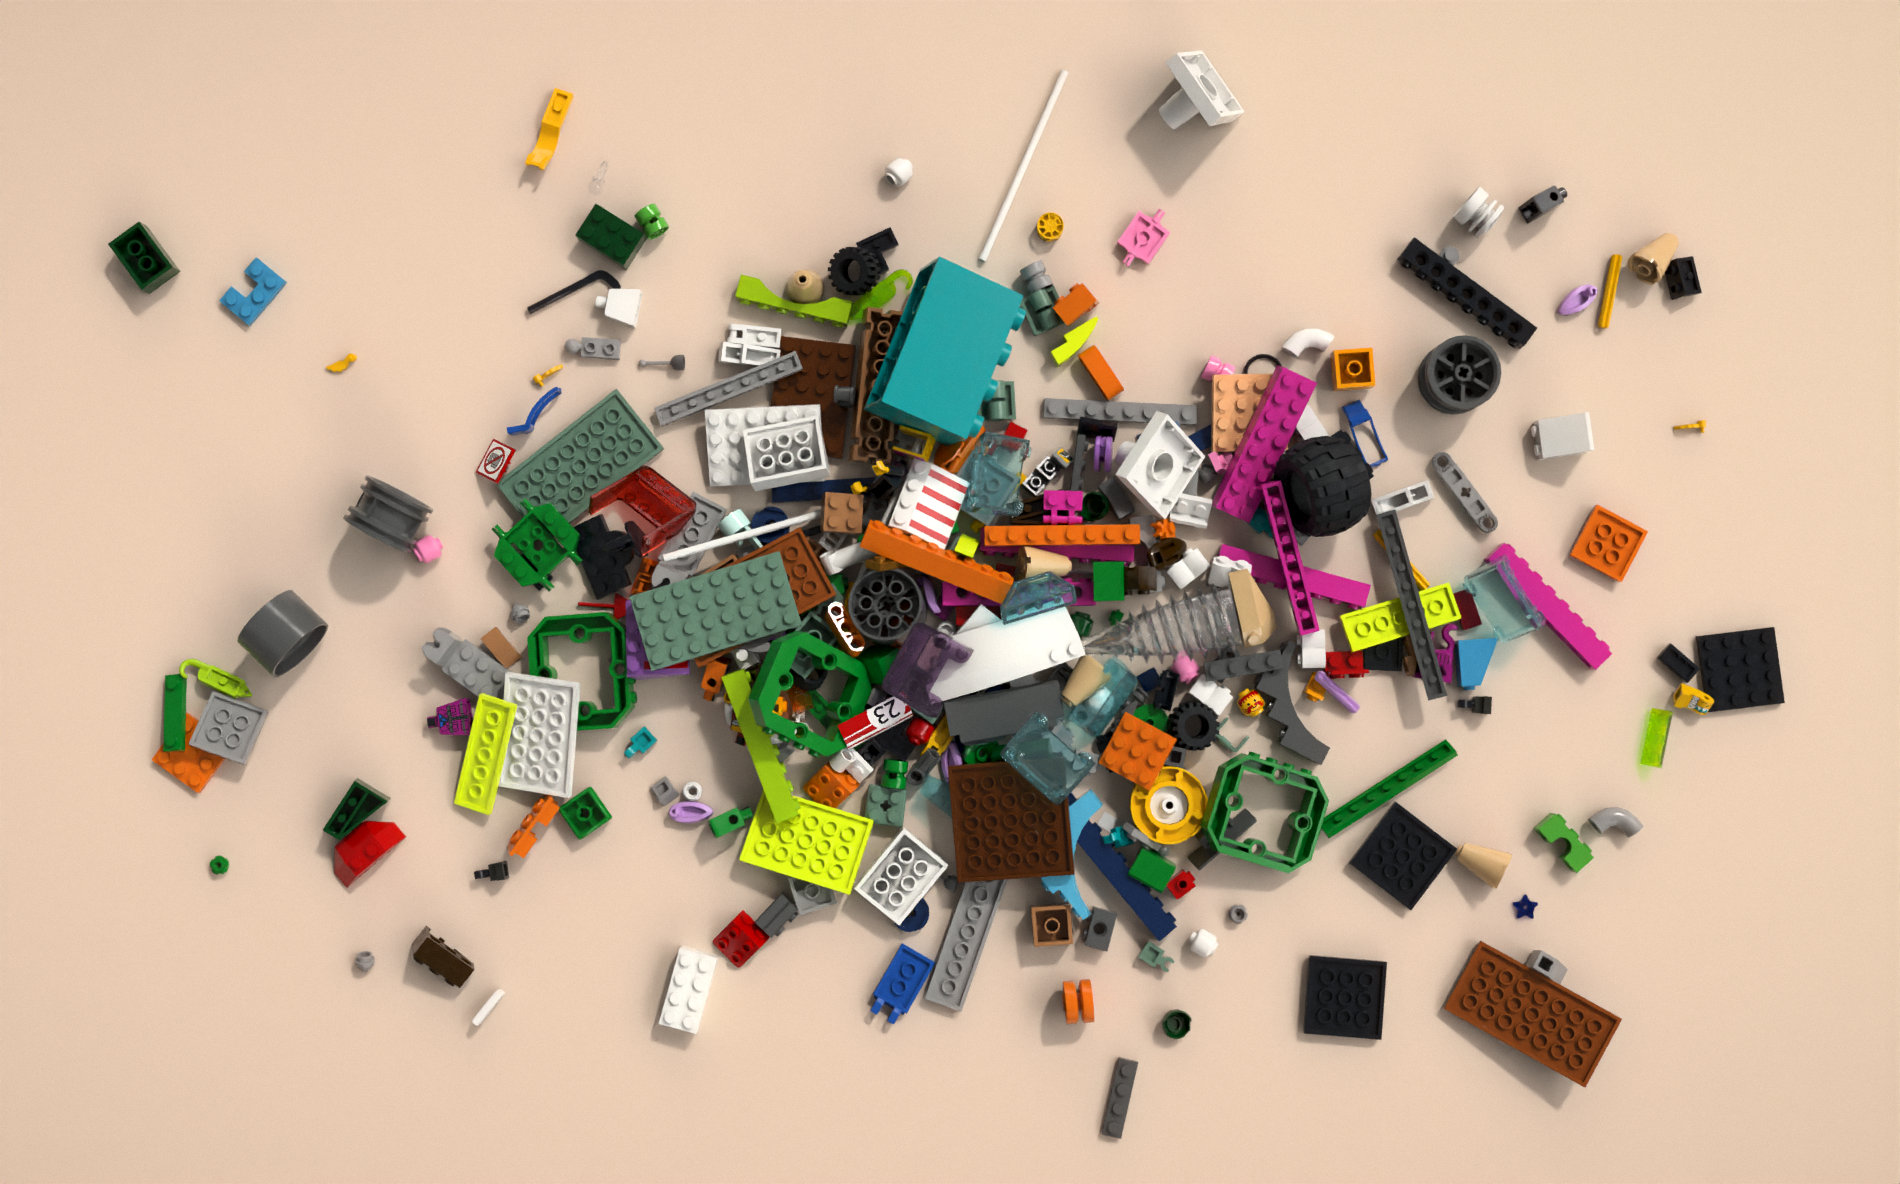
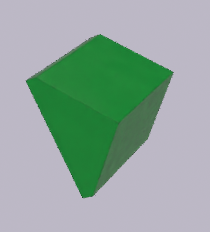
M1093 562L1094 602L1124 601V562Z
M871 645L854 658L865 664L871 684L889 686L891 681L888 679L895 668L900 649Z
M1140 845L1127 875L1162 893L1173 875L1176 865L1151 849L1148 850Z

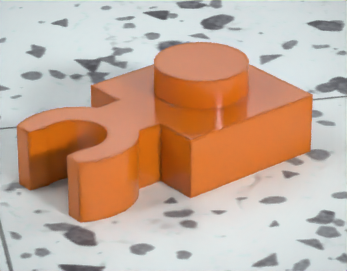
M1169 519L1156 520L1157 522L1151 523V527H1154L1156 530L1153 537L1160 536V539L1176 537L1175 524L1169 521Z

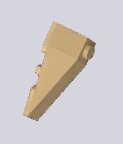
M1247 568L1228 573L1241 641L1245 648L1263 644L1277 629L1274 611Z

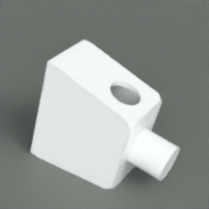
M609 289L608 297L597 296L596 307L604 308V315L608 319L636 328L643 293L639 289Z
M745 649L731 651L739 668H745L746 672L758 669V664L762 663L757 652L746 651Z

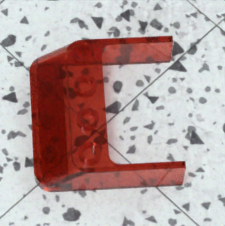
M647 466L638 468L590 496L589 514L593 515L617 500L623 501L654 525L656 529L642 537L640 549L642 556L678 535L696 512V502L653 468Z

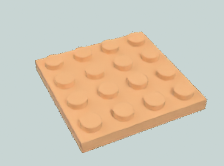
M1273 373L1212 375V452L1237 450Z

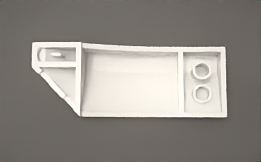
M1061 599L948 637L944 650L940 654L925 687L931 704H935L1081 657L1085 655L1079 634Z

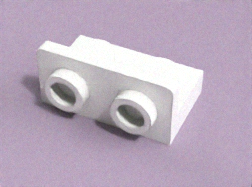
M1182 493L1170 511L1169 521L1206 529L1212 499Z

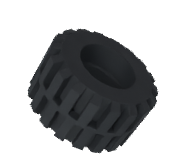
M846 247V249L842 248L839 250V253L833 255L834 259H830L829 262L831 267H828L831 275H828V277L833 280L831 285L837 287L836 290L838 292H842L844 295H864L866 292H871L873 290L872 287H876L878 283L875 281L880 279L878 271H881V269L877 267L879 261L874 259L875 255L873 253H869L870 250L860 247ZM854 260L858 262L861 269L860 277L856 282L851 281L848 275V267Z
M1191 701L1181 703L1179 707L1173 709L1174 713L1169 715L1171 720L1170 722L1167 721V726H1170L1168 734L1176 738L1175 744L1184 749L1192 751L1204 750V747L1211 746V741H1216L1215 734L1219 735L1217 727H1220V722L1216 721L1218 716L1206 704ZM1192 715H1197L1202 722L1201 731L1195 737H1189L1185 731V723Z

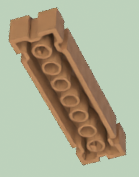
M867 307L863 310L862 325L866 326V330L861 332L856 397L850 438L855 439V444L849 448L848 462L865 463L868 462V459H871V464L877 465V461H882L884 466L891 462L892 449L887 448L888 443L893 441L894 423L864 410V407L903 313L902 311L890 310L883 314V309ZM881 326H882V330H885V333H883V334H882V331L879 330V328H880ZM868 441H871V443H873L874 446L870 448V445H868Z

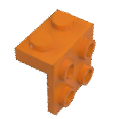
M828 762L803 786V789L816 803L836 809L860 783L846 769L841 773L837 772Z

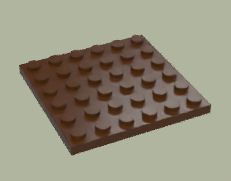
M1065 757L948 765L958 883L1075 874Z

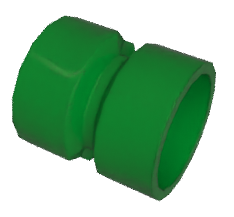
M884 759L883 770L885 774L882 775L881 786L905 789L907 778L904 774L908 772L909 762ZM892 773H897V777L893 778Z

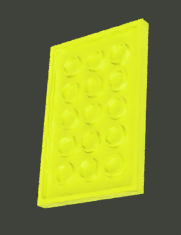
M763 789L739 860L850 895L874 820L793 796L794 799L797 798L801 807L798 810L799 814L776 823Z

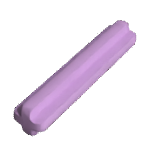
M1323 671L1316 673L1314 676L1315 680L1351 713L1358 711L1360 708L1359 704Z

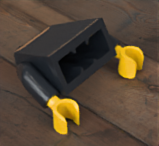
M894 459L886 466H884L882 461H877V465L872 466L877 477L871 484H866L864 487H862L860 481L853 483L850 486L853 494L865 492V494H870L881 503L900 485L908 474L907 464L903 459Z

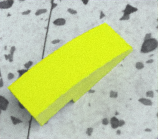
M1097 316L1063 335L1065 343L1050 352L1057 367L1068 361L1086 343L1098 322Z
M962 533L954 552L962 557L973 559L980 540Z

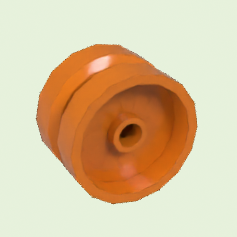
M1090 979L1079 981V992H1076L1073 980L1063 981L1062 1003L1067 1025L1077 1024L1078 1011H1081V1018L1084 1023L1094 1022V1004Z

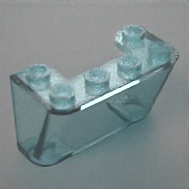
M1114 655L1109 657L1102 671L1111 677V681L1114 684L1109 690L1111 693L1096 714L1079 703L1065 718L1091 737H1097L1102 734L1121 708L1120 706L1126 701L1131 691L1137 685L1136 675Z

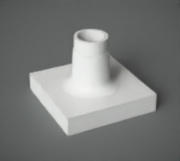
M1202 51L1176 53L1165 62L1182 86L1159 108L1163 120L1172 129H1176L1181 124L1186 123L1199 112L1209 126L1233 122L1245 113Z
M1156 411L1136 443L1126 441L1119 447L1116 459L1120 468L1115 475L1154 516L1166 519L1202 463L1205 455L1168 414Z

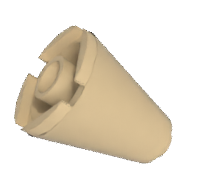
M1664 233L1630 256L1628 267L1631 272L1635 271L1638 274L1636 278L1651 285L1662 279L1679 246L1677 236L1672 233Z
M800 269L789 277L786 291L793 303L815 304L823 296L824 282L817 272L810 269Z
M1030 546L1019 548L1017 567H1020L1021 573H1017L1020 584L1066 576L1072 569V562L1067 556Z
M1083 655L1079 657L1061 694L1063 697L1062 701L1069 707L1072 705L1077 707L1109 682L1113 676L1110 672L1105 674L1103 672L1105 667L1089 655Z
M1465 843L1464 846L1459 845L1455 854L1458 856L1457 860L1495 889L1498 887L1512 858V854L1469 843Z

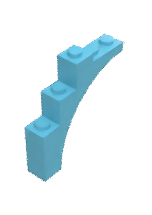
M1092 789L1069 805L1073 858L1077 840L1083 827L1090 817L1103 805ZM1075 874L1041 877V884L1047 892L1051 891L1054 894L1058 890L1061 891L1059 895L1065 902L1069 901L1073 906L1071 910L1076 917H1081L1084 920L1090 915V911L1078 890Z

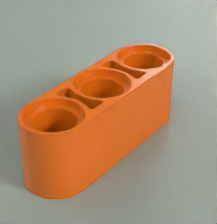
M1092 345L1078 355L1080 362L1107 401L1124 391L1122 384L1095 345Z
M839 602L830 604L825 613L827 624L844 652L853 658L859 656L865 646L863 637L852 622L845 607ZM831 611H836L839 616L832 615ZM841 627L847 628L849 632H843ZM850 644H856L859 649L852 648Z

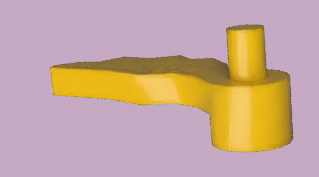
M1706 420L1697 421V424L1674 426V430L1700 428L1701 433H1704Z

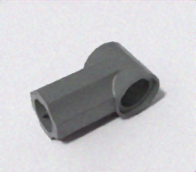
M928 748L919 760L912 765L907 774L910 784L916 786L922 784L925 777L941 760V756L935 749ZM914 772L920 773L921 776H917Z

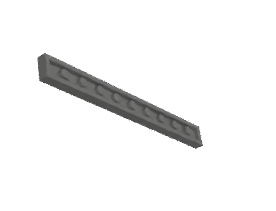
M1396 510L1377 514L1428 701L1447 696L1446 688Z

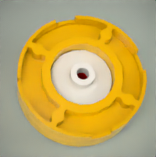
M1163 766L1150 791L1136 783L1134 784L1129 796V812L1135 826L1147 835L1149 839L1162 844H1177L1193 837L1201 829L1200 824L1208 798L1201 782L1192 773L1174 766ZM1170 801L1171 806L1166 808V803Z

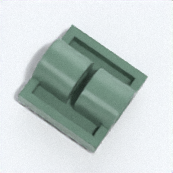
M1054 286L1038 290L1021 301L1020 306L1026 310L1025 317L1034 337L1065 323L1053 309L1055 306L1054 302L1059 298Z
M996 380L998 385L992 399L989 402L982 400L977 414L984 417L983 422L1016 420L1014 381L1004 382Z

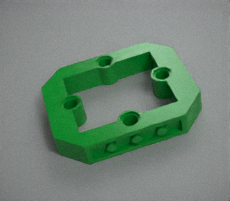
M609 612L544 617L527 637L529 674L542 677L543 671L547 670L549 673L548 678L557 679V670L549 664L548 637L569 635L571 641L584 644L591 640L593 633L610 632L612 663L609 666V673L613 677L615 709L597 710V706L591 701L579 702L577 731L618 728L635 708V703H637V693L634 692L636 679L627 677L626 626ZM579 629L584 631V636L581 639L577 636ZM620 664L624 666V672L621 675L617 672V667ZM585 705L589 708L587 716L582 713V708Z
M794 631L772 641L748 700L756 725L762 727L764 733L769 735L776 734L778 735L777 739L786 743L790 741L794 743L793 747L799 750L806 749L808 754L813 757H828L847 748L838 725L864 711L872 691V686L863 662L806 632ZM798 650L812 657V664L815 668L823 670L835 669L848 676L839 701H832L827 707V714L831 718V722L824 738L810 731L806 724L790 721L772 712L781 690H789L793 685V676L789 670Z
M1249 751L1248 755L1241 753L1218 766L1200 826L1212 850L1290 873L1311 861L1329 799L1319 778L1311 775L1312 771L1304 768L1298 771L1294 769V765L1285 762L1282 766L1277 764L1278 760L1269 757L1263 760L1260 759V754ZM1244 770L1264 776L1267 781L1274 784L1282 785L1286 783L1305 789L1299 812H1292L1287 819L1288 826L1293 830L1286 856L1268 851L1265 843L1255 838H1247L1242 843L1224 837L1231 811H1237L1243 805V797L1237 791ZM1279 770V776L1275 779L1274 774ZM1233 796V802L1229 805L1228 799ZM1302 818V824L1298 826V820ZM1256 844L1257 849L1252 853V847Z

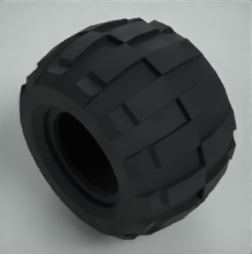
M1320 436L1306 439L1285 451V454H1282L1279 457V461L1276 462L1274 480H1281L1292 525L1303 535L1308 537L1333 536L1353 527L1367 515L1372 495L1369 475L1358 452L1343 438Z

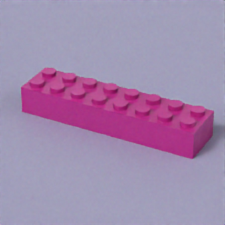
M1276 366L1212 500V506L1250 523L1262 499L1259 484L1270 482L1275 471L1276 462L1279 461V457L1284 453L1316 387V382L1285 367Z

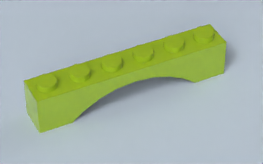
M742 274L735 296L739 303L750 306L752 303L758 305L760 309L769 310V308L776 309L777 313L787 315L789 312L795 314V317L800 319L810 317L814 318V322L824 324L825 321L830 322L832 326L837 328L848 327L853 307L852 301L836 297L815 304L793 303L773 294L760 279Z

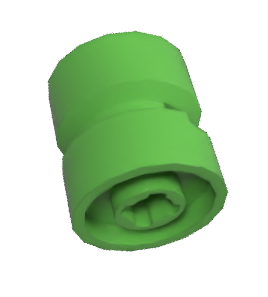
M650 204L642 208L634 216L639 225L644 226L643 231L649 240L659 237L669 229L664 217H660L661 213L656 204Z

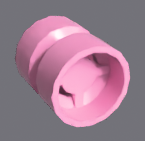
M1212 355L1201 378L1211 382L1212 375L1233 374L1236 367L1229 363L1223 365L1221 359Z

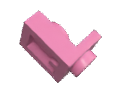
M1215 451L1208 454L1215 471L1220 475L1225 474L1233 458L1231 451L1220 455Z

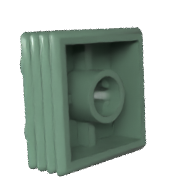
M870 784L868 786L865 818L874 820V824L902 827L907 789ZM885 800L891 805V808H888L887 811L880 807V804H883Z

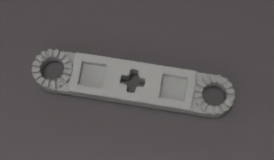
M1446 452L1435 454L1432 458L1433 468L1477 527L1484 533L1495 531L1498 526L1497 517H1495L1451 456ZM1438 457L1446 459L1447 464L1445 467L1438 466ZM1461 488L1469 489L1468 497L1461 496ZM1485 518H1490L1493 522L1492 527L1489 529L1483 525Z

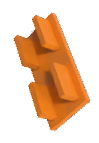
M544 794L542 798H539L535 802L532 812L523 819L520 829L513 833L507 846L510 856L516 853L525 858L537 841L536 834L531 829L537 821L547 827L560 807L557 805L558 802L553 800L552 795Z

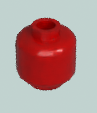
M920 716L919 718H913L906 730L909 742L915 746L927 744L934 732V727Z

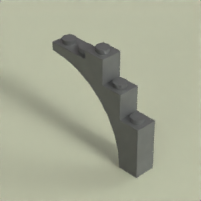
M1288 640L1286 643L1282 642L1279 647L1283 669L1272 670L1270 673H1258L1253 682L1256 684L1254 689L1274 698L1266 706V716L1286 726L1285 729L1282 728L1277 736V739H1279L1277 744L1318 765H1322L1330 747L1317 740L1305 728L1297 716L1291 701L1288 687V671L1296 643Z

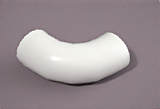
M1303 329L1294 333L1284 343L1282 350L1295 358H1298L1300 353L1308 347H1315L1325 352L1334 336L1320 329Z

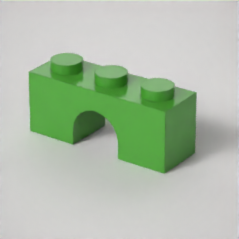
M1550 813L1534 829L1546 843H1553L1556 839L1563 838L1566 842V850L1559 858L1571 872L1578 873L1594 858L1591 855L1592 850L1587 844H1582L1577 839L1579 835L1572 828L1569 829L1565 825L1566 820L1560 814Z

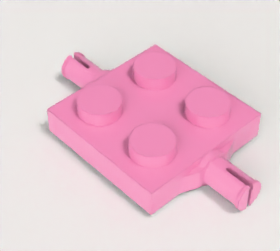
M1158 209L1153 218L1138 211L1117 242L1118 245L1128 252L1122 261L1123 264L1126 263V266H1129L1134 258H1138L1146 264L1150 263L1170 234L1159 223L1165 214L1164 211Z

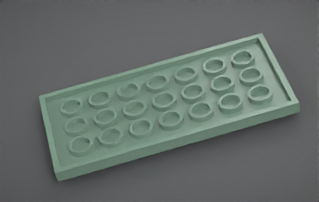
M615 389L503 477L496 485L522 517L527 514V511L520 502L526 498L535 507L552 503L566 520L571 523L663 451L664 447L621 393ZM538 519V521L543 525V527L554 537V535H553V534L545 527V525Z
M780 551L629 596L652 672L802 626Z

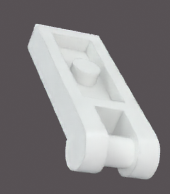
M729 324L730 336L727 337L728 343L780 348L782 329ZM739 331L743 332L742 338H737Z

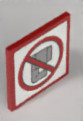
M493 439L476 473L498 484L503 473L507 472L506 468L508 464H511L510 460L516 450Z

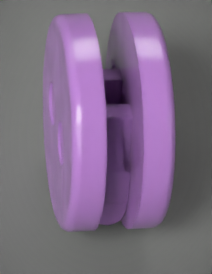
M1097 436L1094 447V471L1099 472L1101 462H1105V472H1110L1113 456V438Z

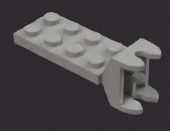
M692 492L657 559L660 562L653 572L651 589L687 579L688 576H693L705 551L664 562L662 555L711 541L718 529V523L723 519L727 511L726 508Z
M437 628L433 632L436 640L434 642H426L423 645L422 650L424 654L437 665L444 667L442 669L443 672L478 697L479 694L484 693L503 700L505 673L511 671L467 639L462 641L452 631L446 628Z

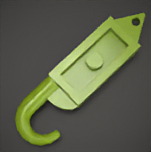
M193 658L187 659L180 664L179 673L185 679L188 676L185 674L184 669L187 666H194L199 669L198 679L202 684L234 699H237V697H252V693L246 686L245 680L213 665H208Z

